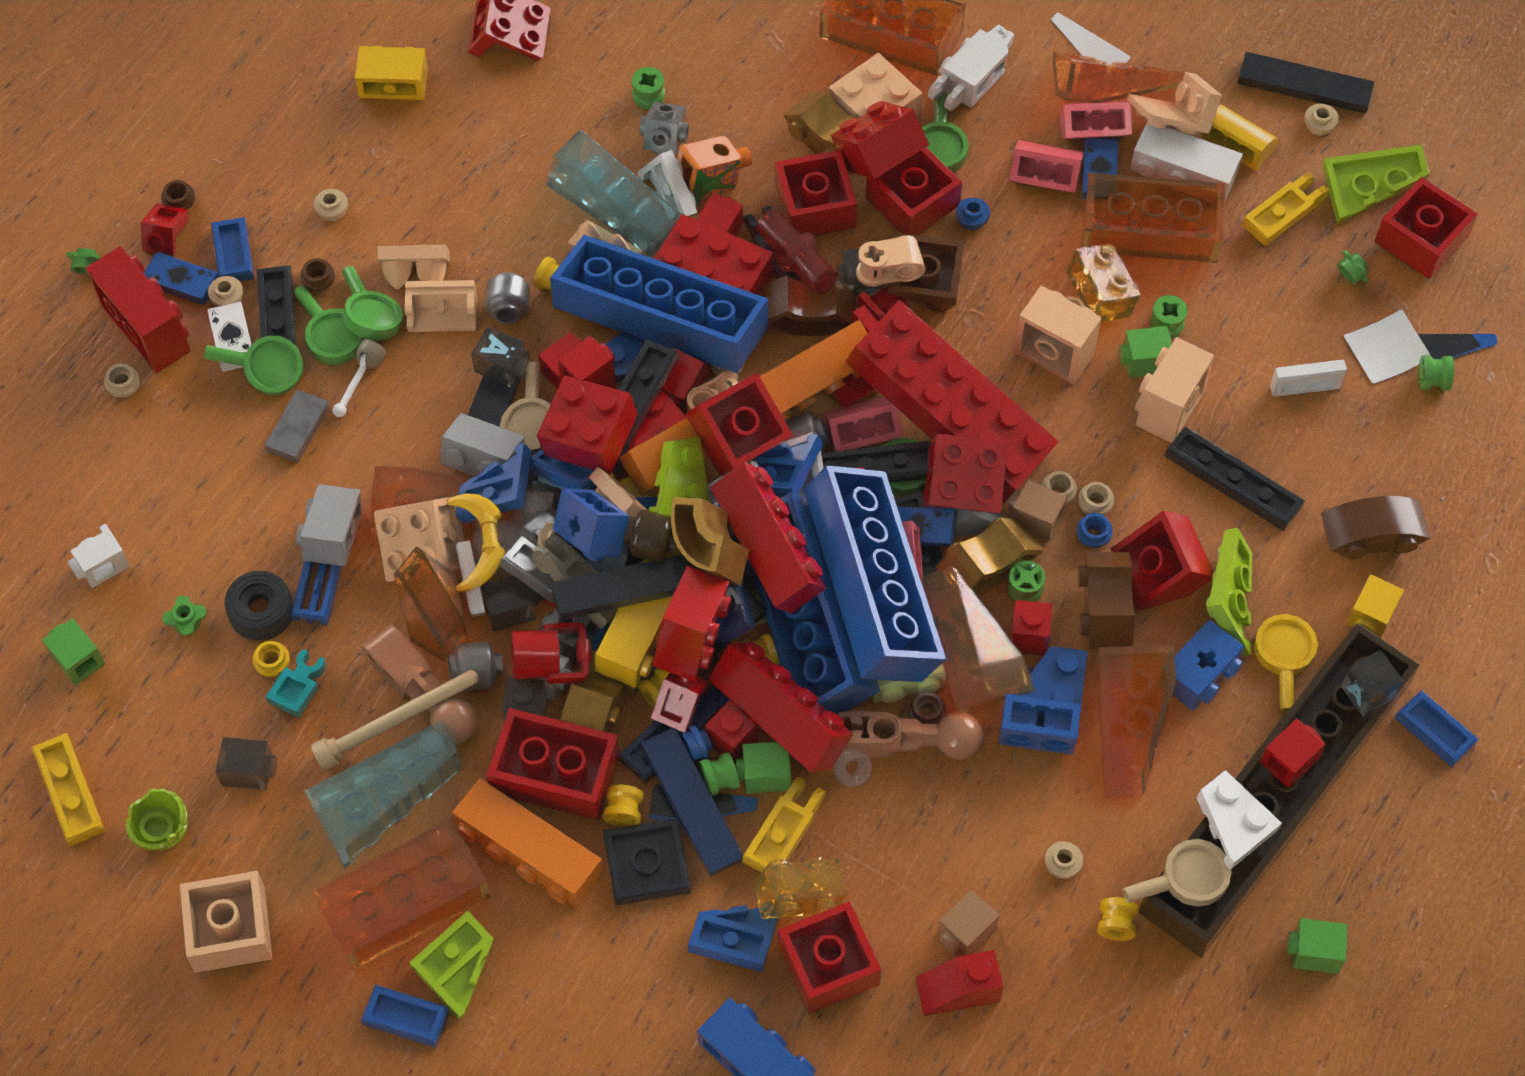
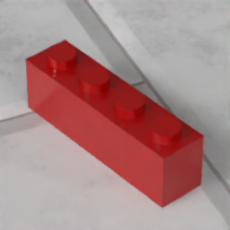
M743 462L710 488L721 509L728 513L727 520L741 546L749 550L748 559L774 607L793 613L826 589L820 577L823 575V572L816 560L809 557L804 548L806 541L802 533L790 523L787 517L790 514L788 507L774 494L771 488L773 481L770 475L762 467L757 468Z
M751 641L730 643L708 680L809 772L831 770L853 736V733L844 726L843 719L821 706L813 692L800 687L791 679V673L786 668L774 664L766 657V652L760 645Z

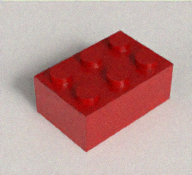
M681 214L654 259L759 296V288L767 285L773 276L772 251L684 214Z
M119 246L85 267L101 308L155 373H158L191 352L186 339L190 334L180 320L183 318L181 310L173 300L168 302L163 297L164 291L154 277L148 279L144 275L145 269L136 255L133 254L129 257L124 249Z
M509 708L486 775L488 784L512 799L599 820L606 799V789L610 786L619 758L618 755L620 754L618 735Z

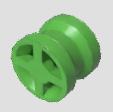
M643 67L634 72L632 76V96L635 104L641 108L650 109L653 102L663 103L665 89L662 72L653 67Z
M1173 295L1158 298L1154 303L1150 327L1167 326L1170 339L1179 336L1184 328L1188 312L1187 305L1182 299ZM1163 313H1170L1172 315L1164 316Z
M1422 355L1418 371L1420 389L1429 390L1432 387H1439L1442 391H1450L1454 381L1453 357L1443 356L1441 359H1433L1430 355Z
M1029 560L1016 563L1011 568L1008 577V596L1013 602L1015 600L1037 602L1042 596L1045 582V573L1042 567ZM1022 585H1029L1031 588H1024V587H1021V586H1022Z
M729 752L721 754L719 759L713 761L709 759L699 761L702 779L711 796L718 795L719 791L724 788L734 790L740 787L737 770Z

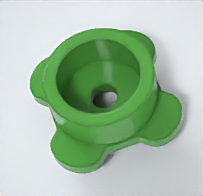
M78 248L76 252H67L66 257L71 259L70 270L88 275L85 267L100 259L95 250Z
M1344 250L1342 252L1344 258L1337 263L1339 271L1352 284H1356L1359 280L1366 283L1368 281L1366 274L1369 268L1367 263L1359 254L1354 253L1351 255L1347 250Z
M179 596L175 600L174 607L170 611L165 612L162 619L166 626H173L181 635L188 636L200 627L202 619L207 615V611L203 605L197 606L190 602L188 596ZM184 613L188 614V616L185 618L181 617Z

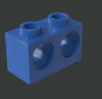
M1006 693L998 744L1073 755L1078 737L1081 704Z

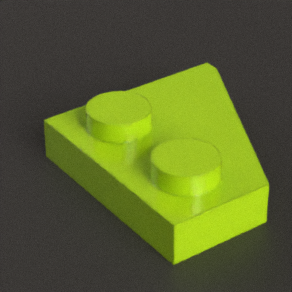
M691 437L664 442L660 458L661 468L657 472L655 486L660 488L656 507H650L649 511L671 516L673 497L700 498L709 502L701 438Z
M467 910L409 962V966L460 1020L465 1015L494 938Z

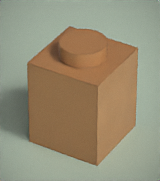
M1028 479L1022 491L1017 489L1013 493L1008 509L1012 510L1011 518H1019L1031 534L1050 541L1064 514L1067 496Z
M971 889L939 920L938 939L944 948L952 954L956 952L961 956L972 954L997 929L1000 915Z

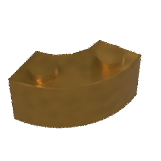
M810 92L783 115L789 124L788 130L792 137L798 141L802 140L815 154L836 151L837 148L830 135L840 130V124L855 118L846 113L828 92Z
M673 497L671 528L675 543L682 555L696 567L712 575L729 580L730 584L741 586L749 550L730 538L727 529L728 513L704 499Z
M997 518L978 536L949 546L944 552V558L936 568L960 599H966L985 593L1008 580L1010 570L1016 563L1027 560L1033 561L1044 549L1019 518Z
M592 651V663L589 664L588 678L585 682L571 684L560 720L607 732L610 728L616 729L622 716V708L629 694L635 695L638 687L634 688L595 672L596 652Z

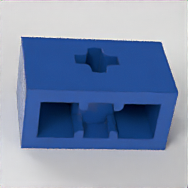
M562 489L553 529L566 539L565 542L568 545L582 551L585 558L593 561H604L605 557H621L629 515L594 490Z
M1209 619L1163 668L1159 685L1192 711L1202 702L1209 704L1220 690L1218 684L1225 677L1229 680L1232 679L1242 667L1243 662L1240 658L1244 645Z

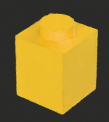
M1370 574L1346 625L1353 628L1358 623L1381 638L1401 599L1404 589Z

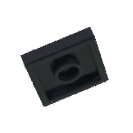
M678 818L603 830L615 906L691 893Z

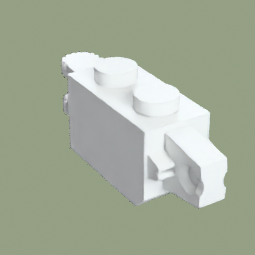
M997 25L988 33L980 29L971 39L969 37L966 38L960 45L958 52L952 58L950 56L947 57L941 64L939 69L941 76L931 85L927 97L936 101L945 92L948 96L944 107L949 111H953L960 103L971 108L1005 74L1008 49L1013 43L1014 34L1011 31H1007L1004 27Z

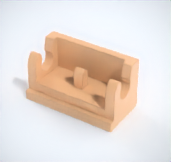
M405 281L407 331H476L478 298L475 281Z

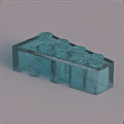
M581 129L553 157L546 184L548 187L649 255L653 256L661 248L681 216L680 212Z
M439 721L305 790V794L316 819L342 867L345 869L355 861L354 857L366 847L370 848L381 839L380 835L396 821L398 823L410 814V809L422 799L426 800L457 774L462 769L458 750L443 724Z

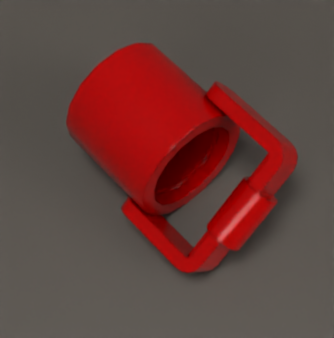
M579 622L550 623L543 625V630L511 631L513 679L546 678L549 684L585 682L588 678L589 664L592 663L591 641L586 639L584 624ZM578 633L576 650L577 663L580 665L581 672L560 673L558 634Z

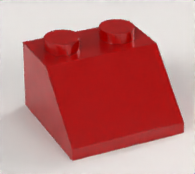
M1163 510L1110 548L1111 552H1129L1132 563V596L1137 610H1145L1190 596L1212 580L1214 571L1189 517Z

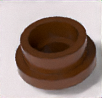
M181 180L167 183L161 194L162 204L190 209L196 199L193 188Z
M314 258L304 264L300 278L302 284L308 290L323 291L333 284L335 272L331 264L323 259ZM317 275H322V277L314 278Z
M924 692L912 699L909 706V715L911 719H917L921 724H939L941 719L946 716V705L942 698L935 693ZM930 708L934 714L926 716L921 713V710Z

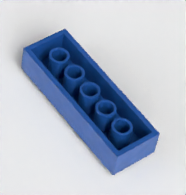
M587 235L581 237L550 277L553 308L645 341L647 339L670 349L676 348L693 358L738 373L768 329V298Z
M826 465L804 488V493L861 679L923 682L946 660L886 472Z
M789 492L781 498L790 512L787 517L792 526L796 527L804 536L806 541L804 548L809 557L815 559L821 567L823 575L820 577L826 589L799 609L790 613L774 607L758 576L754 581L762 606L767 610L766 619L781 666L791 673V679L800 687L813 692L821 706L827 711L838 714L849 711L881 690L877 680L861 679L805 496Z

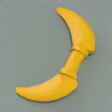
M461 494L447 500L448 505L461 507L472 513L479 521L483 536L480 560L474 571L456 586L458 592L476 589L487 582L496 573L505 555V550L500 547L496 529L498 525L497 520L501 518V512L492 501L477 494Z

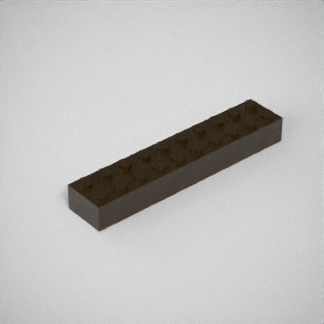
M1356 623L1235 778L1237 782L1282 823L1277 832L1231 869L1229 886L1222 897L1214 903L1197 907L1184 904L1167 890L1143 898L1138 913L1202 958L1409 687L1420 664ZM1357 684L1360 688L1361 708L1357 704V698L1352 692L1349 693L1346 687ZM1297 718L1304 725L1313 727L1321 736L1325 746L1319 760L1288 788L1267 770L1260 761L1265 748ZM1206 816L1188 840L1201 839L1212 842L1225 853L1220 839L1213 838L1209 828V819Z

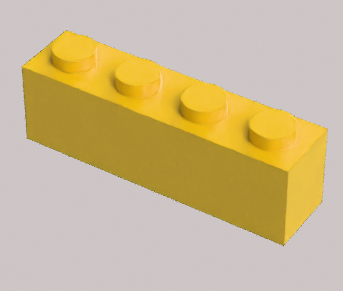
M677 547L676 552H668L666 558L681 555L682 553ZM644 559L642 563L649 562L650 560ZM673 596L620 607L595 654V672L636 688L641 676L647 678L653 667L654 656L652 654L657 646L662 618Z

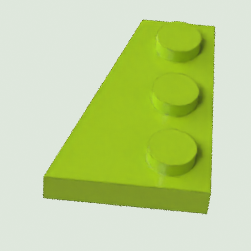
M1422 144L1324 158L1322 163L1337 224L1410 189L1421 176L1427 180L1430 175Z
M1233 528L1224 531L1222 544L1218 548L1216 571L1212 574L1213 585L1210 597L1206 601V607L1209 616L1215 619L1218 626L1244 645L1241 656L1251 655V643L1244 637V626L1251 625V612L1247 607L1245 593L1252 591V551L1240 530Z

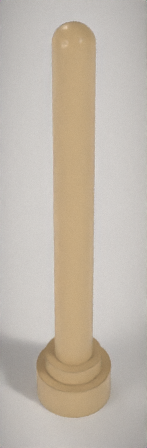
M469 670L337 740L334 737L329 740L323 738L311 745L314 756L321 768L326 771L338 765L339 759L344 757L343 753L476 684L479 676L476 671Z

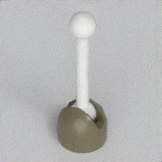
M369 339L361 341L356 352L357 362L360 367L340 403L335 404L332 409L336 417H343L346 414V405L365 370L378 367L384 360L387 351L380 344Z

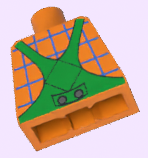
M724 136L682 145L679 148L677 159L681 163L686 186L694 195L696 201L695 208L705 205L712 193L723 196L733 191L737 185L740 169L752 165L753 162L751 152L746 146L735 149L727 137Z

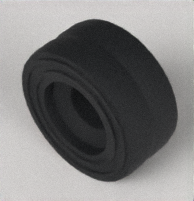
M252 571L243 574L230 585L226 592L224 605L230 624L238 634L247 639L263 641L274 638L281 634L292 620L290 614L293 601L286 583L273 573ZM262 598L269 601L268 608L261 613H254L249 610L250 604L256 599Z

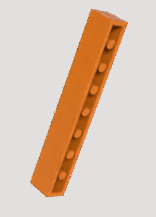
M860 320L760 376L784 420L789 418L786 411L794 406L800 412L817 402L814 395L824 390L829 395L845 385L843 378L851 373L855 379L860 377L858 373L845 363L855 346L867 335ZM687 418L633 448L619 458L640 495L649 490H652L654 495H657L660 491V488L655 486L657 472L661 468L660 458L664 442L697 437ZM702 445L703 459L708 457V454Z

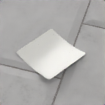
M1399 310L1367 327L1344 335L1345 340L1372 383L1383 381L1419 365L1422 355H1430L1403 310Z

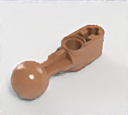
M389 625L361 646L369 662L402 697L407 695L413 700L440 686V682L434 677L433 671L425 658L394 625ZM450 697L428 708V711L431 713L429 718L430 729L433 735L442 743L448 745L462 744L474 734L477 727V715L472 705L466 700Z
M844 711L837 714L843 719L844 726L853 733V736L840 755L843 757L884 758L893 756L901 751H917L921 746H935L947 757L963 760L973 756L980 749L983 742V730L979 721L974 716L965 712L950 713L943 717L939 724H921L917 719H901L889 712ZM887 730L893 736L888 739H880L875 734L879 731ZM863 731H867V738H863Z

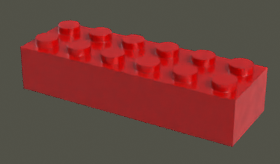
M900 300L855 346L845 361L847 365L931 439L938 433L1007 443L1003 503L1020 487L1059 442Z

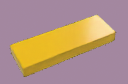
M65 733L31 747L69 847L106 832L69 735Z

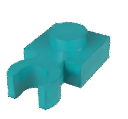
M303 649L298 654L295 671L285 667L266 695V700L269 704L298 718L301 717L319 689L317 682L312 679L320 677L326 670V662L322 657L318 659L315 665L306 666L310 658L309 652L306 649Z

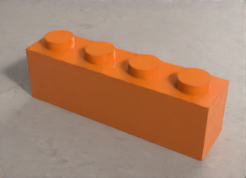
M481 778L477 780L452 812L456 827L455 831L464 840L470 843L476 840L486 847L485 851L490 857L499 863H504L506 860L516 867V872L520 877L531 884L537 881L546 887L548 895L560 904L564 905L568 902L577 908L604 873L600 857Z

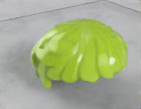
M150 789L142 799H138L130 805L128 810L129 817L126 819V830L129 839L137 847L152 851L165 850L176 845L185 835L188 825L187 810L182 799L174 791L167 792L166 789Z

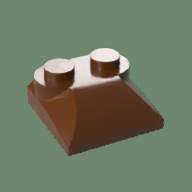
M897 233V237L909 235ZM909 235L917 240L925 265V272L920 278L910 282L889 283L888 294L923 301L928 308L938 312L947 311L956 306L965 242Z

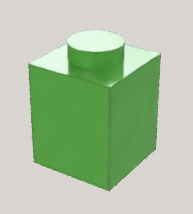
M1160 326L1126 330L1124 343L1119 345L1118 352L1120 364L1122 366L1126 365L1129 378L1143 377L1147 373L1154 374L1157 369L1155 362L1163 347L1169 349L1172 344L1168 327Z
M73 618L65 624L54 627L48 636L42 639L52 659L74 685H77L105 665L98 648Z
M777 742L742 744L743 758L736 759V770L739 781H745L746 794L787 791L791 786L789 752Z
M1300 918L1295 930H1289L1286 951L1287 954H1293L1292 968L1339 974L1346 962L1347 924Z

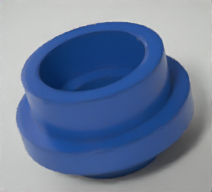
M967 198L958 204L956 217L965 229L978 230L988 222L990 209L987 203L981 199Z
M1091 513L1083 517L1076 529L1079 541L1090 548H1101L1107 545L1113 533L1111 523L1104 515L1099 513ZM1097 530L1100 535H1092L1088 531Z
M695 725L688 727L689 731L681 734L691 759L693 762L699 759H709L708 751L713 750L706 731L704 729L698 731Z

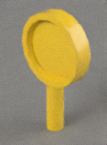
M1288 614L1274 615L1265 620L1257 630L1253 645L1255 656L1260 664L1273 674L1279 675L1280 712L1286 714L1294 704V675H1298L1308 669L1314 661L1318 647L1316 633L1311 626L1301 618Z

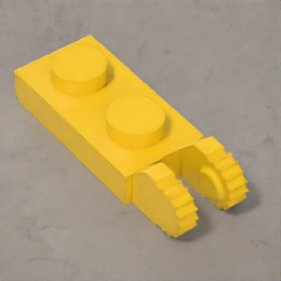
M1308 172L1293 183L1290 181L1243 218L1241 226L1264 246H1267L1319 206L1327 198L1330 190L1323 185L1307 196L1304 191L1315 180V177Z
M799 776L793 781L784 797L780 796L743 856V863L774 880L777 879L812 823L814 815L826 795V791L818 787L811 794L804 808L796 804L795 802L802 794L806 782Z

